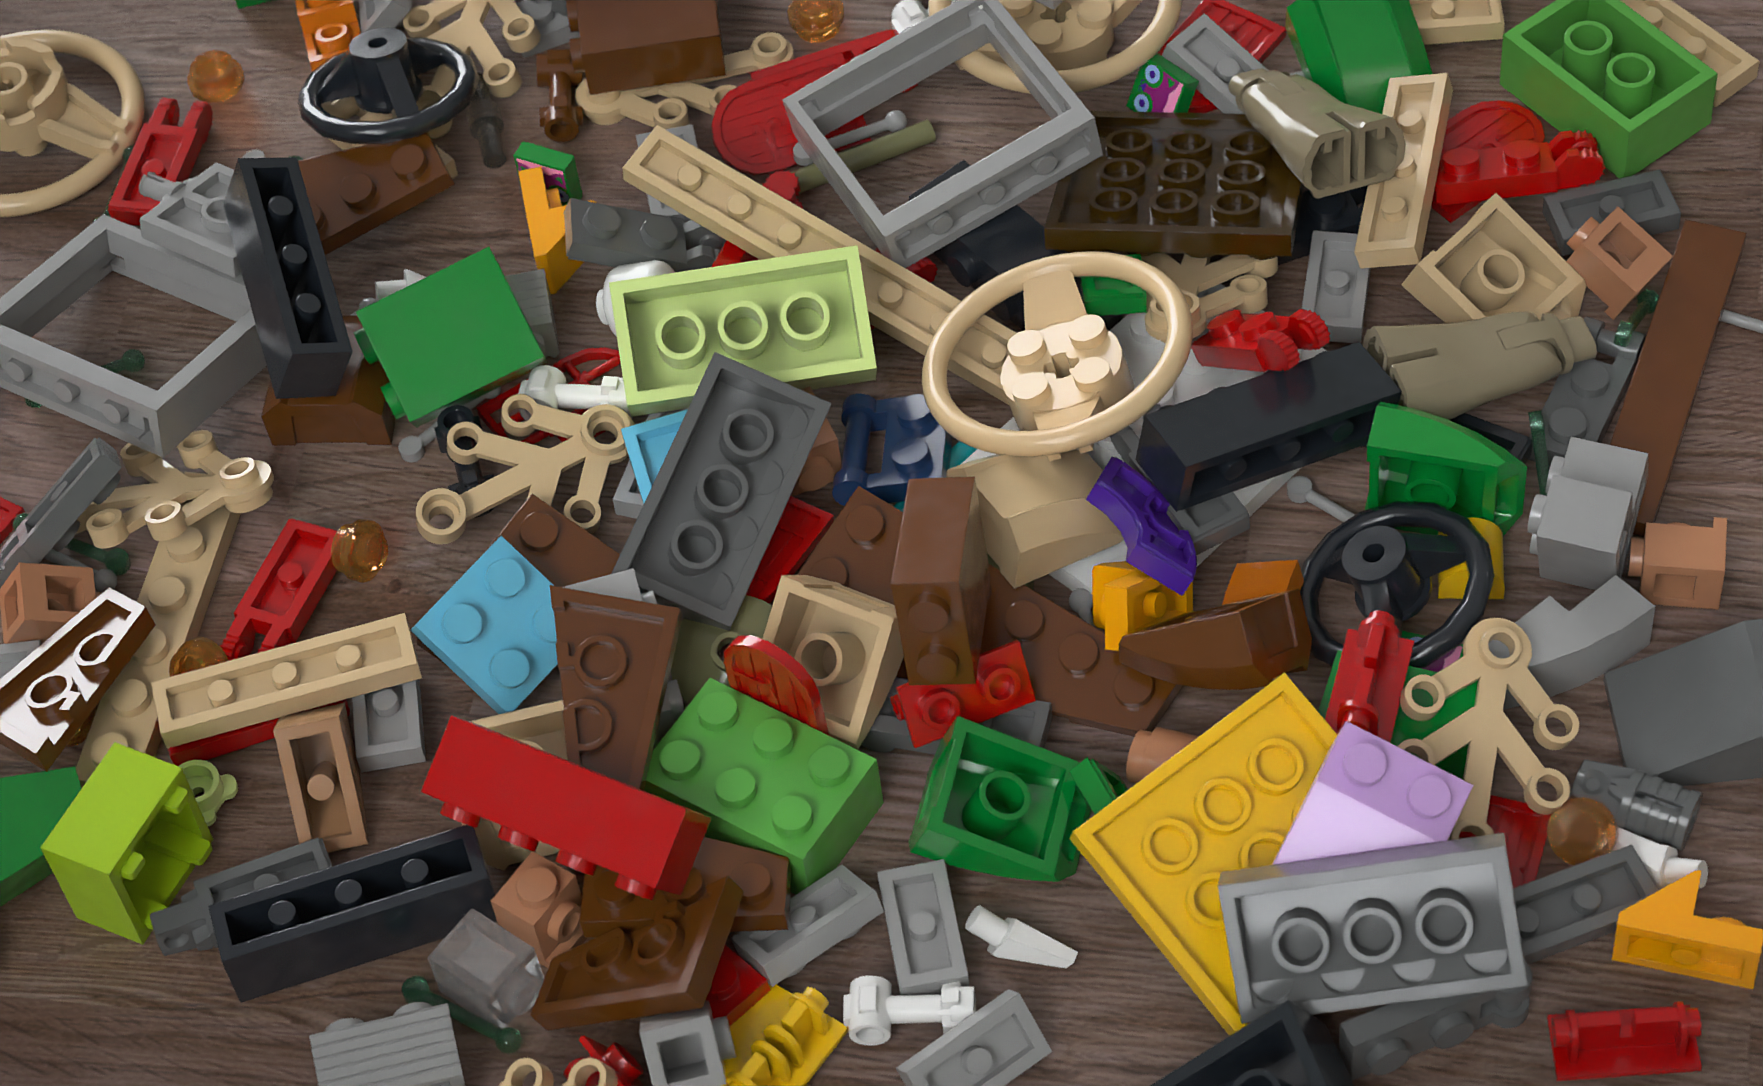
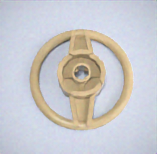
M929 0V17L951 5L952 0ZM999 0L1074 93L1091 90L1117 81L1148 62L1164 46L1173 33L1182 6V0H1159L1153 21L1142 36L1122 52L1107 59V52L1114 42V27L1121 24L1142 0H1063L1054 10L1034 0ZM990 42L955 62L961 71L965 70L989 84L1011 91L1031 94Z
M32 30L0 36V151H16L21 156H34L41 153L46 148L48 142H51L92 159L73 174L50 185L21 193L0 194V217L29 215L67 203L101 183L129 154L142 128L145 100L138 75L126 58L117 50L92 37L60 30ZM53 52L83 57L105 69L119 87L122 98L121 116H116L76 86L69 84L64 70L56 60Z
M1096 251L1072 252L1027 262L992 278L978 287L956 305L938 327L928 346L922 367V388L926 404L935 420L947 433L964 444L985 452L998 455L1007 454L1014 457L1047 455L1049 461L1061 459L1060 453L1079 449L1080 453L1093 451L1094 443L1104 440L1136 422L1149 412L1172 388L1187 362L1192 345L1193 325L1190 308L1181 290L1165 273L1148 263L1126 255ZM1074 277H1108L1132 283L1148 292L1162 307L1168 330L1164 350L1153 370L1135 389L1123 350L1116 335L1106 329L1105 323L1100 316L1087 315ZM1023 291L1025 330L1015 334L1008 341L1007 350L1009 356L1003 363L1000 378L1019 431L1004 430L979 423L967 416L956 406L948 390L947 370L951 355L966 331L994 306Z

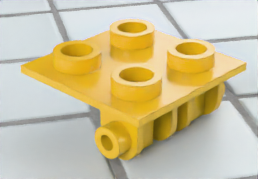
M777 984L773 987L769 985L771 991L730 1026L736 1058L724 1060L726 1085L722 1086H806L847 1034L849 1028L824 1013L829 1002L818 990L807 987L802 994L797 992L792 994Z

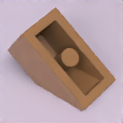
M345 703L280 717L273 732L299 844L315 838H322L327 853L368 844L359 764L356 759V751Z

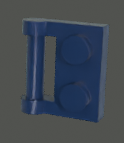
M856 393L844 400L841 422L846 427L842 465L841 470L834 476L832 496L836 502L845 506L858 486L887 503L905 501L909 479L946 478L947 469H950L953 436L947 433L935 420L928 409L924 394L876 400L870 395ZM886 430L881 473L867 474L870 432Z

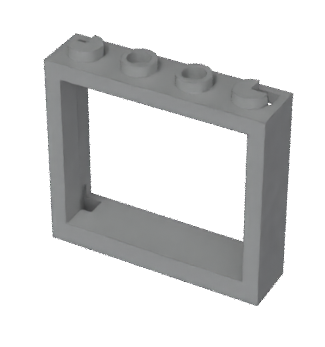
M956 0L948 7L916 25L904 29L900 34L870 51L856 56L847 64L815 82L805 85L804 88L782 100L795 138L881 254L904 268L909 267L1103 155L1094 116L999 0ZM990 42L1052 120L883 215L824 136Z
M104 214L0 298L1 388L163 458L267 366L242 273L236 278L143 239L141 229ZM111 271L236 321L158 391L32 338Z

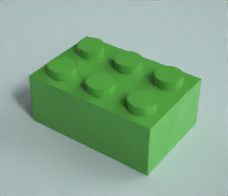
M1556 0L1503 34L1500 85L1558 131L1572 130L1575 133L1578 130L1582 132L1586 130L1587 133H1592V136L1596 138L1599 148L1598 153L1599 156L1602 155L1605 168L1619 179L1635 175L1711 123L1718 73L1621 0Z
M712 678L708 679L653 750L644 791L711 817L704 837L788 857L792 871L791 893L795 895L837 868L884 803L877 759Z

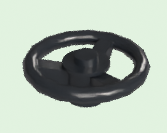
M376 28L356 36L350 42L349 50L331 57L310 73L299 93L298 105L303 121L322 137L348 144H385L420 136L450 122L469 106L478 87L479 76L472 58L451 43L426 37L406 38L405 33L395 28ZM445 65L455 74L456 81L452 90L435 104L419 111L416 102L421 98L424 88L418 75ZM354 96L356 104L360 109L371 113L392 114L394 118L384 121H351L330 115L322 108V103Z
M1396 501L1357 513L1328 532L1304 561L1301 569L1304 583L1300 589V594L1312 637V654L1315 658L1333 666L1337 651H1342L1344 646L1334 640L1320 620L1318 597L1325 577L1354 586L1356 605L1365 618H1368L1369 614L1373 611H1385L1395 618V625L1399 629V638H1402V622L1420 612L1431 596V576L1466 562L1469 578L1462 601L1442 626L1414 643L1409 666L1425 668L1461 645L1472 627L1484 615L1495 577L1489 543L1468 518L1435 503ZM1401 526L1432 528L1445 535L1399 533L1394 528Z

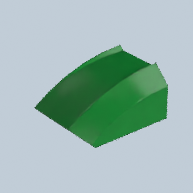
M1296 0L1286 8L1285 28L1305 78L1313 81L1345 104L1382 114L1390 78L1433 74L1409 0Z
M1380 402L1377 405L1367 443L1366 461L1370 462L1369 492L1365 510L1396 501L1435 503L1466 518H1481L1491 521L1501 529L1504 536L1523 514L1527 465L1479 433L1448 419L1414 408ZM1401 526L1394 528L1429 535H1438L1439 533L1437 530L1425 527Z
M957 716L941 739L927 772V779L914 827L908 841L910 852L935 861L944 859L945 864L1008 878L1058 882L1075 875L1081 852L1072 843L1070 837L1075 829L1089 820L1091 812L1089 804L1069 773L1080 762Z

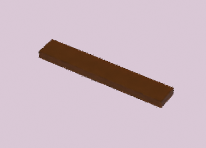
M1685 219L1610 442L1612 446L1648 453V479L1633 532L1635 535L1644 537L1646 522L1655 523L1745 247V232Z

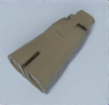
M1259 68L1239 73L1232 77L1229 82L1228 88L1230 93L1236 97L1238 109L1245 113L1250 124L1270 142L1287 167L1310 191L1313 197L1317 199L1390 180L1404 159L1406 146L1404 134L1393 117L1345 104L1305 77L1297 74L1290 75V73L1284 71H1267Z
M1511 312L1456 323L1373 326L1371 329H1367L1363 342V347L1401 389L1402 393L1398 405L1414 408L1448 420L1499 398L1539 386L1558 374L1570 373L1574 363L1594 359L1597 354L1595 340L1581 316L1559 320L1553 313L1542 314L1541 321L1531 312Z

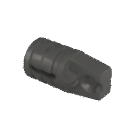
M1586 759L1578 770L1570 792L1571 803L1614 826L1632 831L1641 837H1649L1657 843L1671 845L1679 851H1683L1688 842L1703 798V793L1699 791H1691L1685 789L1682 785L1665 782V779L1648 776L1640 770Z

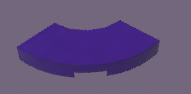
M1112 456L1086 500L1106 514L1121 532L1127 546V563L1183 596L1193 581L1197 569L1196 551L1189 531L1178 530L1167 514L1170 503L1154 485L1131 466L1116 456Z

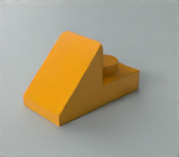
M541 167L518 171L537 270H545L550 295L556 294L584 262L568 259V256H566L564 210L566 206H562L558 188L546 189Z
M1126 561L1101 563L1093 566V622L1096 627L1105 629V649L1119 651L1118 644L1122 636L1178 615L1192 612L1193 581L1183 596Z
M1701 870L1691 872L1619 912L1612 960L1748 989L1754 988L1763 944V929L1746 926L1744 923L1728 917L1710 919L1695 916L1694 910Z

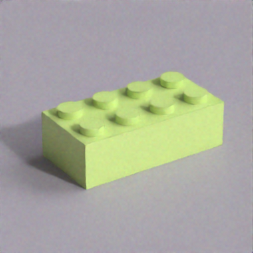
M858 245L609 282L626 402L631 417L689 408L714 352L800 390L809 386L811 389L876 380L877 365Z

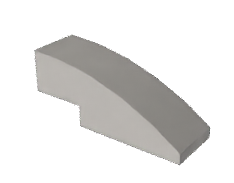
M1617 575L1608 580L1570 611L1551 596H1548L1515 622V624L1523 629L1531 643L1532 657L1528 665L1529 671L1548 697L1579 687L1609 672L1650 645L1655 605ZM1492 640L1488 643L1489 650L1494 656L1498 658L1509 657V649L1504 643L1498 640ZM1506 688L1503 710L1520 706Z

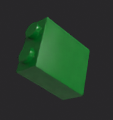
M486 247L356 311L363 327L354 331V336L369 365L380 361L390 381L380 388L392 413L397 420L407 415L410 423L416 428L438 418L439 414L450 406L464 405L531 372L537 366L548 364L490 247Z

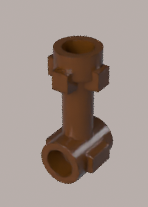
M570 49L547 50V53H536L537 88L549 87V106L539 107L540 127H544L546 136L553 141H570L577 136L579 126H583L582 106H572V87L579 86L583 81L582 72L574 73Z

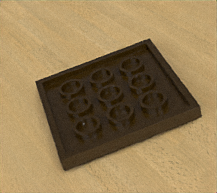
M1090 111L1095 118L1103 155L1057 182L1044 226L1045 249L1064 250L1068 253L1119 251L1129 255L1141 254V256H1148L1153 253H1186L1195 258H1208L1216 254L1247 255L1253 259L1268 260L1277 256H1292L1304 185L1287 167L1270 142L1250 124L1245 114Z

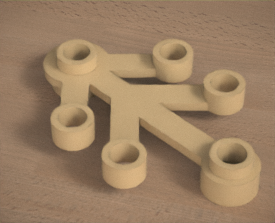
M434 0L427 5L416 6L403 18V26L410 38L426 37L451 43L469 56L471 51H473L484 69L483 79L492 95L498 98H505L515 94L521 87L522 78L515 64L511 60L503 58L483 26L490 7L493 8L504 23L502 33L512 51L517 53L528 52L538 45L541 38L540 31L530 15L523 14L514 0ZM464 8L458 20L441 29L439 21ZM445 65L438 67L431 86H423V94L416 102L419 111L435 104L452 90L456 81L455 74ZM508 75L504 79L498 81V79H500L501 77ZM452 120L429 131L430 137L438 138L446 134L452 126Z
M767 32L757 36L750 49L724 55L726 76L594 95L589 94L587 80L585 79L576 90L577 105L582 106L583 114L591 122L599 125L614 124L625 117L654 128L656 125L664 129L690 125L686 105L711 114L713 117L719 102L727 92L736 88L733 85H722L712 90L699 84L754 72L794 59L793 47L782 35ZM657 94L669 98L657 104L643 99ZM668 117H676L674 119H666Z
M1153 253L1148 256H1141V261L1165 273L1183 293L1192 315L1193 340L1204 332L1207 327V319L1232 308L1248 314L1263 310L1268 304L1267 282L1264 278L1271 277L1278 271V256L1273 259L1258 260L1247 255H1230L1209 264L1211 257L1195 258L1185 253L1182 263L1179 264L1166 253ZM1235 278L1231 281L1229 287L1198 298L1200 292ZM1146 292V331L1153 338L1166 343L1168 330L1165 314L1157 300Z
M512 395L505 400L501 411L502 426L509 434L523 437L538 429L567 438V440L548 449L483 432L478 425L471 422L457 423L451 427L447 434V452L452 460L459 464L467 465L475 463L482 458L513 466V468L460 495L445 488L430 490L419 499L416 506V526L421 536L434 544H448L454 542L463 534L468 520L529 489L527 499L531 494H534L552 507L561 473L585 461L577 495L571 497L566 502L563 515L590 534H594L601 522L599 500L609 466L619 463L628 457L621 429L635 424L625 411L614 405H597L588 409L582 415L537 404L528 395ZM520 408L527 410L531 414V418L525 422H516L509 417L511 411ZM599 431H609L615 435L616 440L611 444H601L594 439V435ZM469 436L476 440L477 445L472 449L462 450L454 442L459 437ZM584 508L589 510L594 517L589 522L579 523L571 517V513L576 509ZM444 514L449 516L453 523L446 529H437L430 524V520L436 515Z
M207 430L194 431L177 445L185 467L203 469L210 475L204 477L190 478L164 461L162 457L128 443L120 452L128 474L131 476H142L151 484L115 488L111 495L101 504L97 505L92 502L77 519L80 522V527L76 534L88 530L94 546L104 549L122 543L129 534L147 524L153 539L157 541L171 540L185 532L191 524L224 505L232 513H245L263 506L272 497L273 490L271 485L274 481V475L269 464L264 461L253 460L248 457L232 460L219 452L212 433ZM187 500H192V501H190L189 503H187V504H185L184 506L181 507L180 504H182L183 502H185V501H187ZM134 507L123 514L119 510L123 508Z
M1488 618L1478 622L1472 627L1464 640L1463 657L1433 676L1418 675L1413 677L1400 695V705L1403 712L1411 719L1426 721L1437 714L1446 698L1478 681L1474 707L1422 740L1408 739L1398 746L1407 752L1417 754L1422 760L1435 766L1468 744L1463 780L1474 786L1448 840L1459 839V833L1465 831L1471 832L1476 836L1494 834L1486 821L1497 753L1524 788L1525 802L1536 813L1547 815L1556 812L1570 795V785L1567 778L1556 769L1544 768L1503 712L1506 688L1534 722V737L1544 748L1550 750L1565 748L1579 731L1578 717L1571 708L1562 704H1554L1528 669L1532 657V647L1528 636L1521 627L1504 618ZM1498 640L1504 643L1509 649V657L1498 658L1494 656L1489 650L1488 642ZM1424 689L1428 691L1433 698V706L1421 707L1417 705L1412 698V690ZM1556 718L1562 721L1566 727V736L1558 737L1551 734L1546 727V719ZM1542 781L1550 783L1556 789L1557 800L1546 801L1542 799L1537 793L1536 784Z

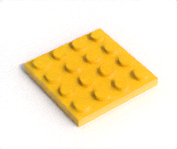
M1285 672L1075 829L1070 837L1072 843L1229 1036L1250 1023L1241 1024L1218 890L1220 874L1225 871L1272 865L1330 746L1337 737L1334 730Z

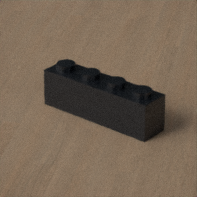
M297 157L238 158L223 207L276 399L336 396L353 351Z
M962 160L908 196L909 201L971 165ZM1018 205L1013 206L933 252L949 267L954 278L962 286H971L975 290L992 278L1027 262L1068 253L1064 250L1045 249L1044 227ZM1074 277L1082 298L1080 277ZM1023 291L1007 298L992 308L993 312L1004 321L1010 319L1022 331L1025 330ZM1122 314L1100 316L1105 323L1106 329L1109 331L1122 320Z
M1356 342L1333 351H1323L1310 359L1299 362L1289 370H1268L1260 376L1228 387H1218L1202 396L1175 405L1162 406L1154 412L1146 414L1135 460L1177 512L1366 445L1377 405L1380 402L1398 405L1402 391L1360 342Z
M469 825L457 827L208 905L221 962L240 1003L497 922L491 900L495 896L494 888L475 829Z

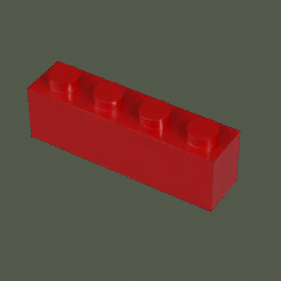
M452 715L421 790L424 794L444 801L440 814L475 828H478L483 817L501 825L497 835L499 839L533 852L536 851L539 841L559 849L556 862L594 876L598 865L619 873L614 886L652 901L657 889L677 895L682 894L711 817Z

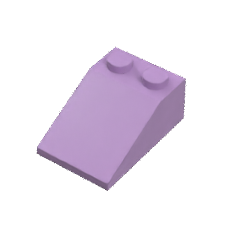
M1346 721L1330 746L1272 865L1447 841L1474 785Z

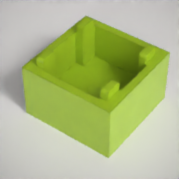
M114 742L45 840L41 850L76 918L143 945L153 931L149 914L169 907L196 865H203L212 852L211 843L213 837L181 767Z

